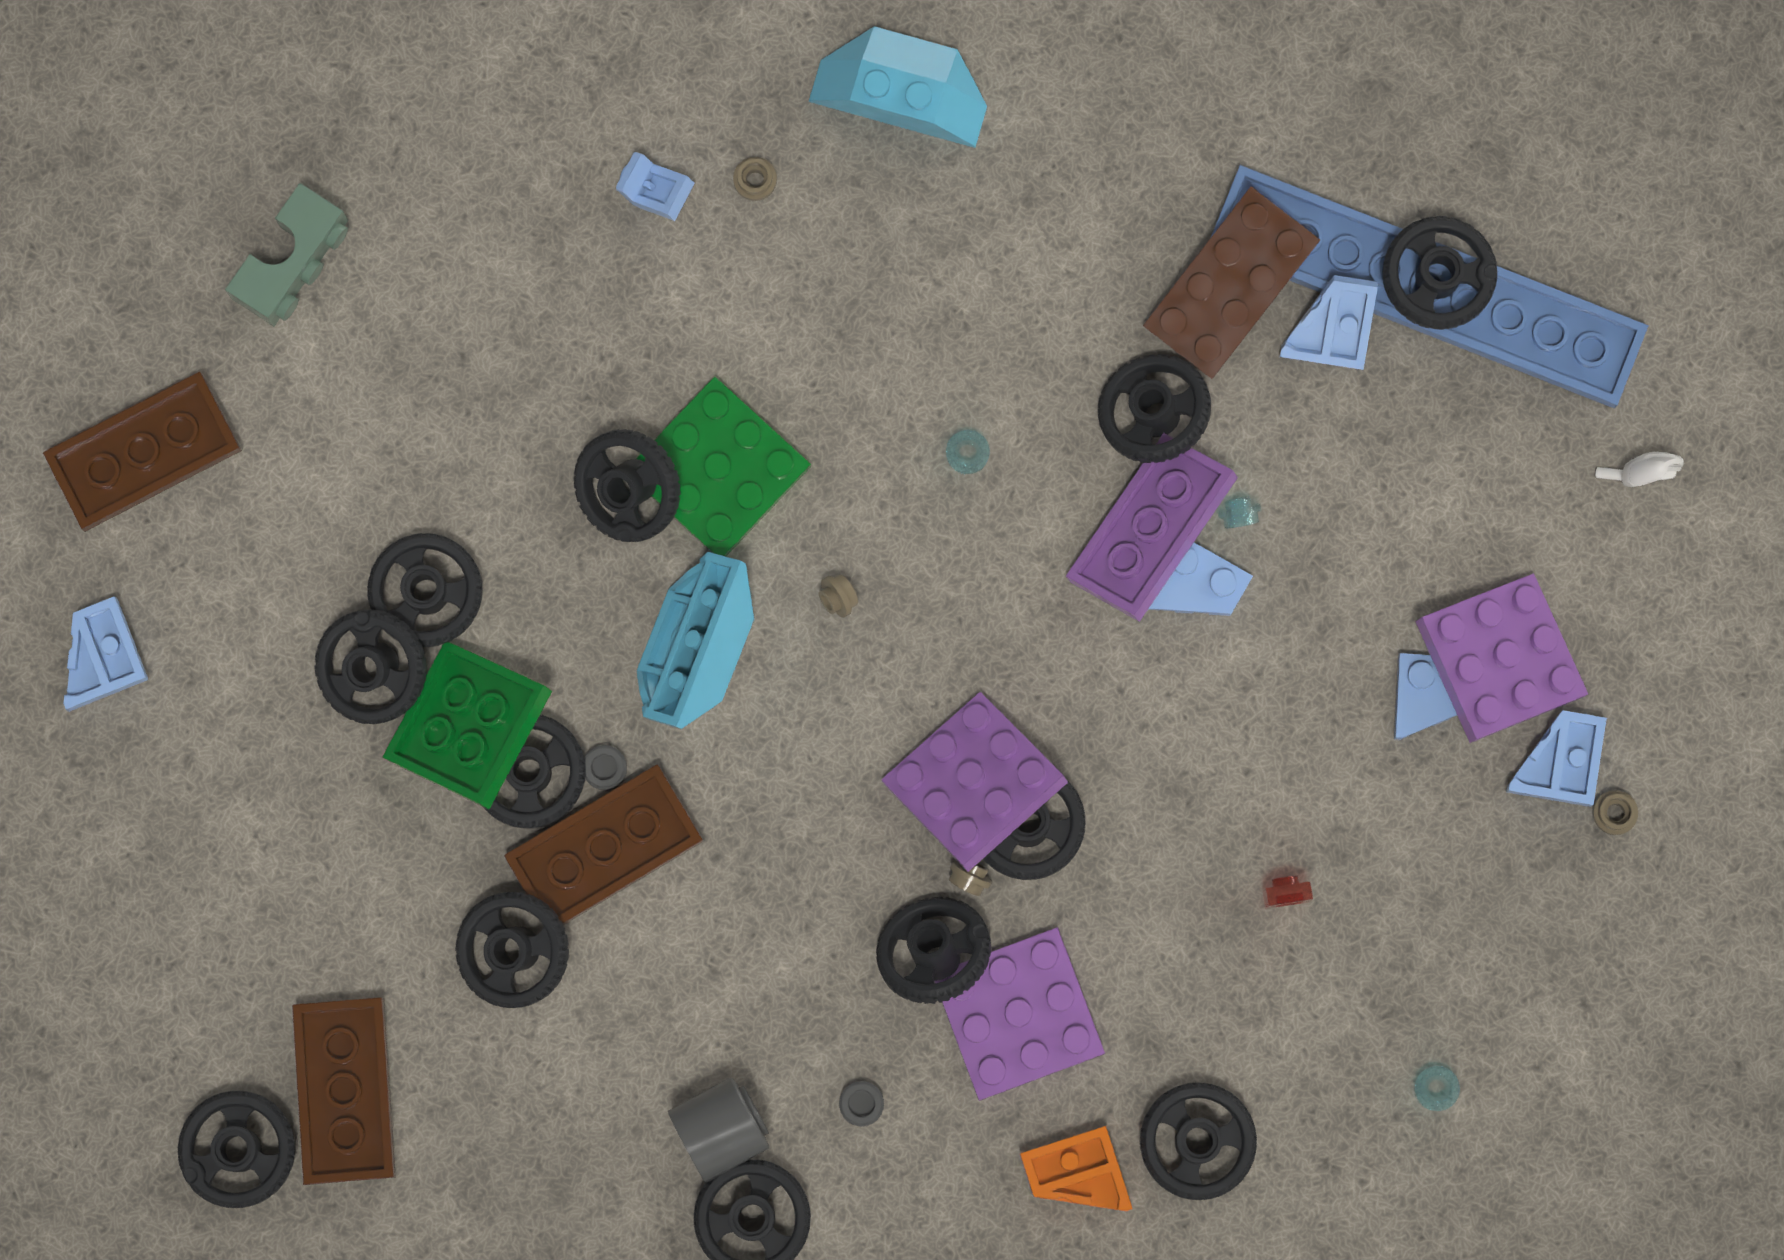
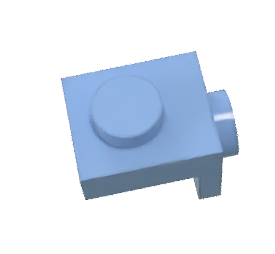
M634 152L630 161L621 172L616 190L634 206L675 221L695 183L688 176L655 165L645 155Z

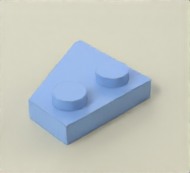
M1334 275L1281 345L1280 357L1363 370L1378 282Z
M1193 543L1148 610L1231 616L1253 576L1200 545Z
M115 596L73 613L71 626L72 648L69 650L67 669H69L67 695H64L63 702L67 711L70 712L149 680L119 601Z
M1400 653L1398 655L1394 739L1399 740L1457 716L1431 655Z
M1562 710L1507 785L1506 792L1589 807L1593 806L1607 718Z

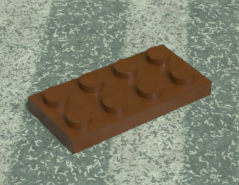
M1250 187L1143 326L1213 379L1320 242V239L1253 187Z
M198 372L44 451L43 454L81 529L86 532L242 450L201 372Z
M657 764L508 852L504 857L526 894L535 896L548 904L559 916V920L562 921L563 925L701 844L703 840Z
M384 998L292 1005L303 1185L396 1178Z

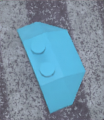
M875 26L820 61L809 98L811 103L976 148L987 110V105L958 49Z
M707 552L700 558L699 564L688 570L668 589L637 668L639 692L644 705L642 706L643 717L682 729L723 701L754 621L746 563Z

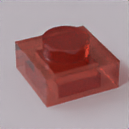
M1298 876L1272 879L1273 887L1266 888L1263 891L1265 909L1309 903L1313 900L1311 883H1299Z

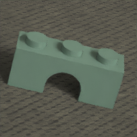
M301 183L298 184L275 217L279 226L295 238V247L291 256L280 264L271 265L263 263L249 254L225 289L232 300L273 327L279 319L286 321L292 315L299 302V299L295 296L304 283L311 285L317 279L324 265L320 262L329 248L333 250L338 248L348 232V227L345 226L348 219L344 212Z

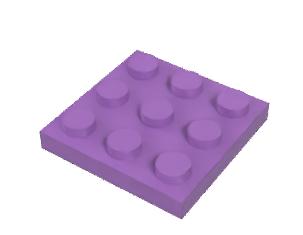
M1534 573L1415 621L1470 743L1588 695Z
M981 692L881 779L890 792L967 872L1068 783L1064 775Z
M1058 927L991 952L987 968L984 970V974L980 977L979 981H975V985L968 991H963L964 994L956 998L951 997L949 1001L942 1002L979 1101L1105 1054ZM968 961L960 963L958 969L950 977L934 982L939 983L955 976L966 966Z

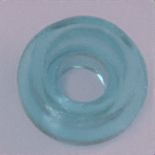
M960 431L953 435L947 444V461L959 473H977L985 467L989 460V444L976 431ZM970 445L975 448L976 456L972 460L961 458L959 451L963 446Z
M1250 496L1226 500L1224 501L1226 509L1217 511L1218 518L1223 519L1224 527L1228 529L1258 523V512L1262 508L1261 503L1252 504Z
M1433 1066L1423 1070L1418 1075L1414 1085V1092L1418 1102L1424 1108L1431 1111H1443L1453 1106L1457 1101L1460 1085L1457 1077L1451 1070L1441 1066ZM1433 1080H1439L1444 1084L1445 1092L1439 1098L1433 1097L1429 1093L1428 1087Z

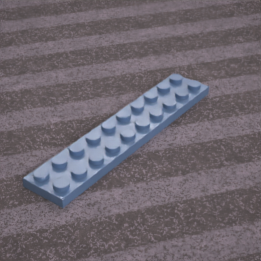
M1239 166L1211 237L1248 189L1253 187L1320 239V242L1289 281L1320 293L1334 275L1378 282L1373 314L1615 409L1617 407L1649 325L1497 266V282L1493 296L1485 309L1477 317L1464 325L1451 329L1438 330L1419 326L1407 320L1406 317L1395 309L1387 296L1383 284L1382 271L1386 252L1394 238L1403 230L1402 228L1247 167ZM1435 242L1437 247L1445 246L1443 244ZM1410 249L1404 250L1398 268L1399 281L1406 295L1418 290L1415 275L1421 262L1418 254ZM1456 250L1461 255L1464 264L1471 263L1477 259ZM1434 264L1429 267V273L1435 280L1444 282L1451 279L1450 271L1444 265ZM1459 284L1450 296L1434 300L1435 313L1452 312L1464 307L1475 297L1477 291L1468 284Z

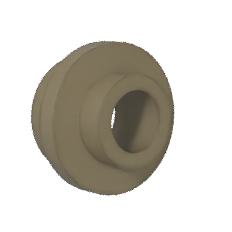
M750 157L738 164L734 171L733 181L736 191L743 198L759 201L772 194L777 184V175L770 162L760 157ZM752 173H759L763 176L764 180L761 185L754 187L747 183L748 176Z
M839 574L834 578L827 576L821 580L822 590L819 591V598L825 609L830 614L836 613L843 618L850 615L852 608L858 604V598L847 578Z
M1618 790L1609 791L1596 800L1593 807V818L1598 828L1610 835H1621L1631 830L1636 824L1638 807L1629 794ZM1617 805L1622 809L1623 817L1620 821H1612L1608 817L1607 810L1609 806Z
M953 861L950 866L953 872L949 877V881L970 894L980 896L984 888L989 889L992 884V880L986 876L989 869L981 863L976 864L969 872L958 861Z

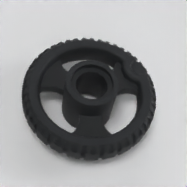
M1447 216L1427 217L1405 227L1391 242L1383 263V284L1390 302L1407 320L1425 328L1451 329L1470 322L1488 305L1496 287L1497 262L1489 242L1470 224L1453 217L1448 218ZM1446 233L1462 239L1473 249L1478 258L1471 263L1464 264L1461 255L1456 250L1446 246H1436L1435 234ZM1410 249L1418 254L1421 262L1415 275L1418 290L1406 295L1399 281L1398 268L1404 250ZM1434 264L1444 265L1450 271L1451 279L1444 282L1435 280L1429 273V267ZM1459 284H1468L1477 291L1475 297L1464 307L1452 312L1435 313L1434 300L1450 296Z
M1155 354L1145 355L1144 358L1138 357L1131 360L1129 364L1125 363L1118 369L1117 373L1114 372L1108 379V383L1104 385L1101 392L1102 395L1099 398L1098 420L1106 440L1121 455L1142 463L1165 462L1167 459L1172 460L1179 457V454H1184L1190 450L1191 446L1195 445L1200 440L1201 435L1204 434L1211 415V397L1201 374L1188 362L1175 356L1170 357L1163 354H1158L1157 356ZM1156 372L1174 374L1187 382L1189 387L1183 393L1172 395L1165 383L1158 380H1147V375ZM1121 393L1129 394V408L1136 420L1135 426L1125 434L1120 433L1114 419L1115 404ZM1156 403L1163 404L1158 412L1153 414L1146 413L1151 405ZM1180 415H1187L1192 418L1187 427L1178 436L1167 442L1152 445V437H1161L1163 433L1168 435L1177 427Z
M617 429L599 435L581 451L574 470L575 495L577 502H580L579 507L582 509V513L587 515L586 519L593 526H596V529L602 532V534H608V537L621 540L622 542H640L662 532L673 520L680 502L679 477L677 470L674 469L675 465L671 457L667 456L668 453L661 445H657L658 442L649 436L646 437L643 433L627 429ZM615 446L628 447L642 454L645 457V462L638 459H630L616 466L608 459L605 449ZM592 478L599 479L597 484L598 497L608 510L617 513L615 519L600 505L594 492ZM623 480L628 483L630 492L625 488ZM656 485H659L662 491L659 510L652 520L645 523L639 515L638 505L652 497L656 490Z
M418 533L397 540L379 555L370 572L367 596L370 609L384 611L398 617L399 620L404 621L410 627L411 631H414L422 647H435L459 637L472 624L482 600V580L475 561L457 542L442 535ZM426 549L436 550L450 556L461 567L465 577L455 583H446L442 575L435 568L424 565L423 557ZM396 563L406 570L400 584V591L405 601L398 608L387 610L383 595L384 582L390 568ZM423 580H431L436 583L435 594L425 601L415 599L414 589L416 585ZM446 603H452L460 609L459 614L442 628L432 631L415 630V622L419 614L431 615L437 613ZM384 630L388 635L397 640L392 634Z
M372 609L349 613L332 623L319 641L314 661L316 662L314 668L319 689L322 690L323 697L331 704V707L349 720L362 724L385 723L406 713L421 695L427 673L425 672L427 668L426 657H424L425 653L414 631H411L410 627L404 621L399 620L398 617L384 611ZM382 629L392 634L403 647L408 660L409 670H398L399 660L395 651L389 645L378 642ZM350 631L357 640L358 648L350 651L345 656L342 663V674L333 673L332 665L335 647L342 636ZM366 657L371 658L376 664L377 673L375 677L369 675L365 670L364 660ZM383 685L393 692L396 699L390 705L381 708L363 707L352 701L355 690L369 692Z
M544 715L538 717L533 729L553 736L550 745L543 751H539L534 747L523 746L506 777L509 784L518 791L516 803L509 809L495 798L489 810L484 808L492 817L509 826L538 828L551 824L572 809L583 790L586 766L578 741L564 725ZM525 760H534L539 763L540 767L538 776L530 782H522L516 776L517 767ZM559 765L570 766V776L565 791L554 804L544 809L538 801L537 793L543 791L548 786L552 776L551 769Z
M1067 780L1068 783L1057 793L1064 800L1070 817L1064 820L1050 819L1049 811L1045 804H1043L1034 812L1041 822L1037 830L1031 833H1024L1018 828L1015 829L986 855L983 860L997 872L1020 880L1045 878L1064 868L1078 852L1084 838L1086 825L1082 801ZM1047 838L1055 842L1059 847V851L1055 855L1039 863L1022 864L1011 861L1012 852L1017 845L1021 847H1034Z
M503 892L489 896L477 903L467 913L462 921V925L459 927L455 947L457 966L459 965L460 968L459 972L470 990L474 991L475 995L489 1004L503 1008H521L535 1004L547 997L558 986L567 968L569 943L567 934H565V927L555 911L535 896L521 892ZM502 908H519L533 914L543 924L542 931L536 935L532 930L523 926L507 928L502 920ZM477 931L488 936L484 944V958L494 972L486 980L480 974L473 954V943ZM509 938L514 940L519 947V956L515 962L510 960L505 952V945ZM539 955L548 958L550 964L543 978L530 989L516 992L514 987L515 972L532 967L537 962Z
M932 897L931 899L917 900L918 902L915 904L912 902L910 905H906L904 910L900 909L898 913L892 916L893 919H889L888 923L884 926V930L881 931L876 948L878 969L888 987L906 1000L909 999L917 1003L924 1002V1004H936V1001L942 1003L943 1001H949L951 997L956 998L964 994L963 991H968L975 985V981H979L980 977L984 974V970H986L990 960L989 957L991 956L990 934L980 914L963 901H957V899L949 897L945 899L943 897ZM947 916L961 920L966 926L958 933L951 934L949 928L943 922L935 919L923 921V919ZM898 940H907L908 949L916 964L913 972L904 978L896 971L893 963V952ZM940 947L936 951L928 953L931 949ZM961 953L972 955L966 966L955 976L945 981L934 983V981L946 979L955 973L960 964Z
M1187 1083L1165 1092L1149 1108L1140 1131V1150L1148 1172L1162 1188L1185 1199L1208 1200L1230 1192L1246 1177L1256 1155L1257 1135L1249 1111L1235 1095L1213 1084ZM1193 1098L1212 1100L1226 1108L1233 1117L1223 1127H1217L1212 1121L1205 1118L1191 1119L1185 1109V1100ZM1159 1123L1168 1124L1177 1131L1175 1135V1148L1182 1161L1179 1167L1171 1173L1162 1165L1156 1150V1131ZM1194 1128L1203 1129L1210 1137V1147L1204 1154H1195L1186 1145L1187 1134ZM1222 1146L1237 1148L1240 1153L1233 1168L1221 1179L1203 1185L1199 1177L1201 1164L1213 1160L1219 1154Z
M228 1091L206 1099L188 1116L178 1139V1162L186 1182L201 1198L221 1207L245 1208L270 1198L285 1183L294 1163L295 1138L288 1119L273 1102L252 1092ZM256 1110L272 1124L278 1138V1154H263L260 1139L253 1131L247 1129V1121L253 1111ZM221 1111L225 1116L227 1127L221 1129L214 1136L210 1146V1154L204 1156L195 1155V1140L201 1126L211 1115ZM239 1136L247 1144V1153L241 1161L234 1163L227 1157L226 1146L232 1138ZM221 1169L230 1172H245L251 1169L260 1179L259 1186L238 1193L226 1192L211 1184L214 1176Z
M749 1159L705 1183L695 1203V1234L700 1247L710 1260H738L728 1255L718 1246L719 1240L724 1235L732 1232L743 1240H759L765 1249V1260H794L802 1250L810 1230V1206L802 1186L787 1170L765 1160ZM748 1175L751 1182L750 1195L738 1199L732 1205L728 1214H717L710 1210L713 1199L725 1184L737 1177ZM779 1186H782L788 1193L795 1211V1225L791 1236L782 1235L773 1228L775 1213L773 1207L768 1202V1198L772 1191ZM748 1205L759 1206L765 1214L763 1226L754 1232L745 1230L739 1221L741 1211Z

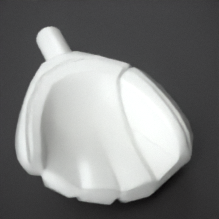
M1649 452L1631 459L1625 464L1623 470L1597 467L1596 478L1620 480L1627 487L1642 486L1657 480L1673 479L1676 476V472L1682 469L1684 461L1678 455L1665 452Z

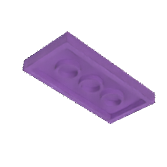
M1163 433L1157 444L1167 442L1173 438ZM1193 448L1184 454H1179V457L1172 460L1167 459L1165 462L1143 463L1067 573V579L1077 587L1140 622L1237 480V475L1230 468Z

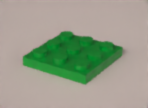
M716 377L697 394L654 440L658 442V446L661 445L668 453L667 456L671 457L675 465L674 469L678 472L681 494L679 496V507L676 510L674 519L711 553L725 557L811 468V464ZM642 454L636 458L645 462V457ZM656 485L652 498L659 505L661 504L662 491L661 486Z
M447 642L442 645L426 675L421 695L416 703L406 712L382 758L489 810L548 701L552 690L534 680Z

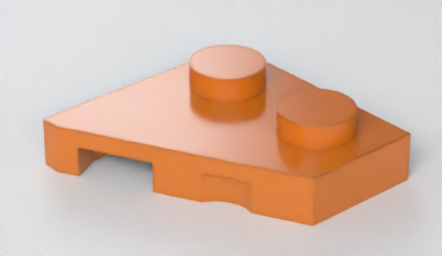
M1106 1126L1020 1153L1033 1197L1119 1211L1133 1209Z

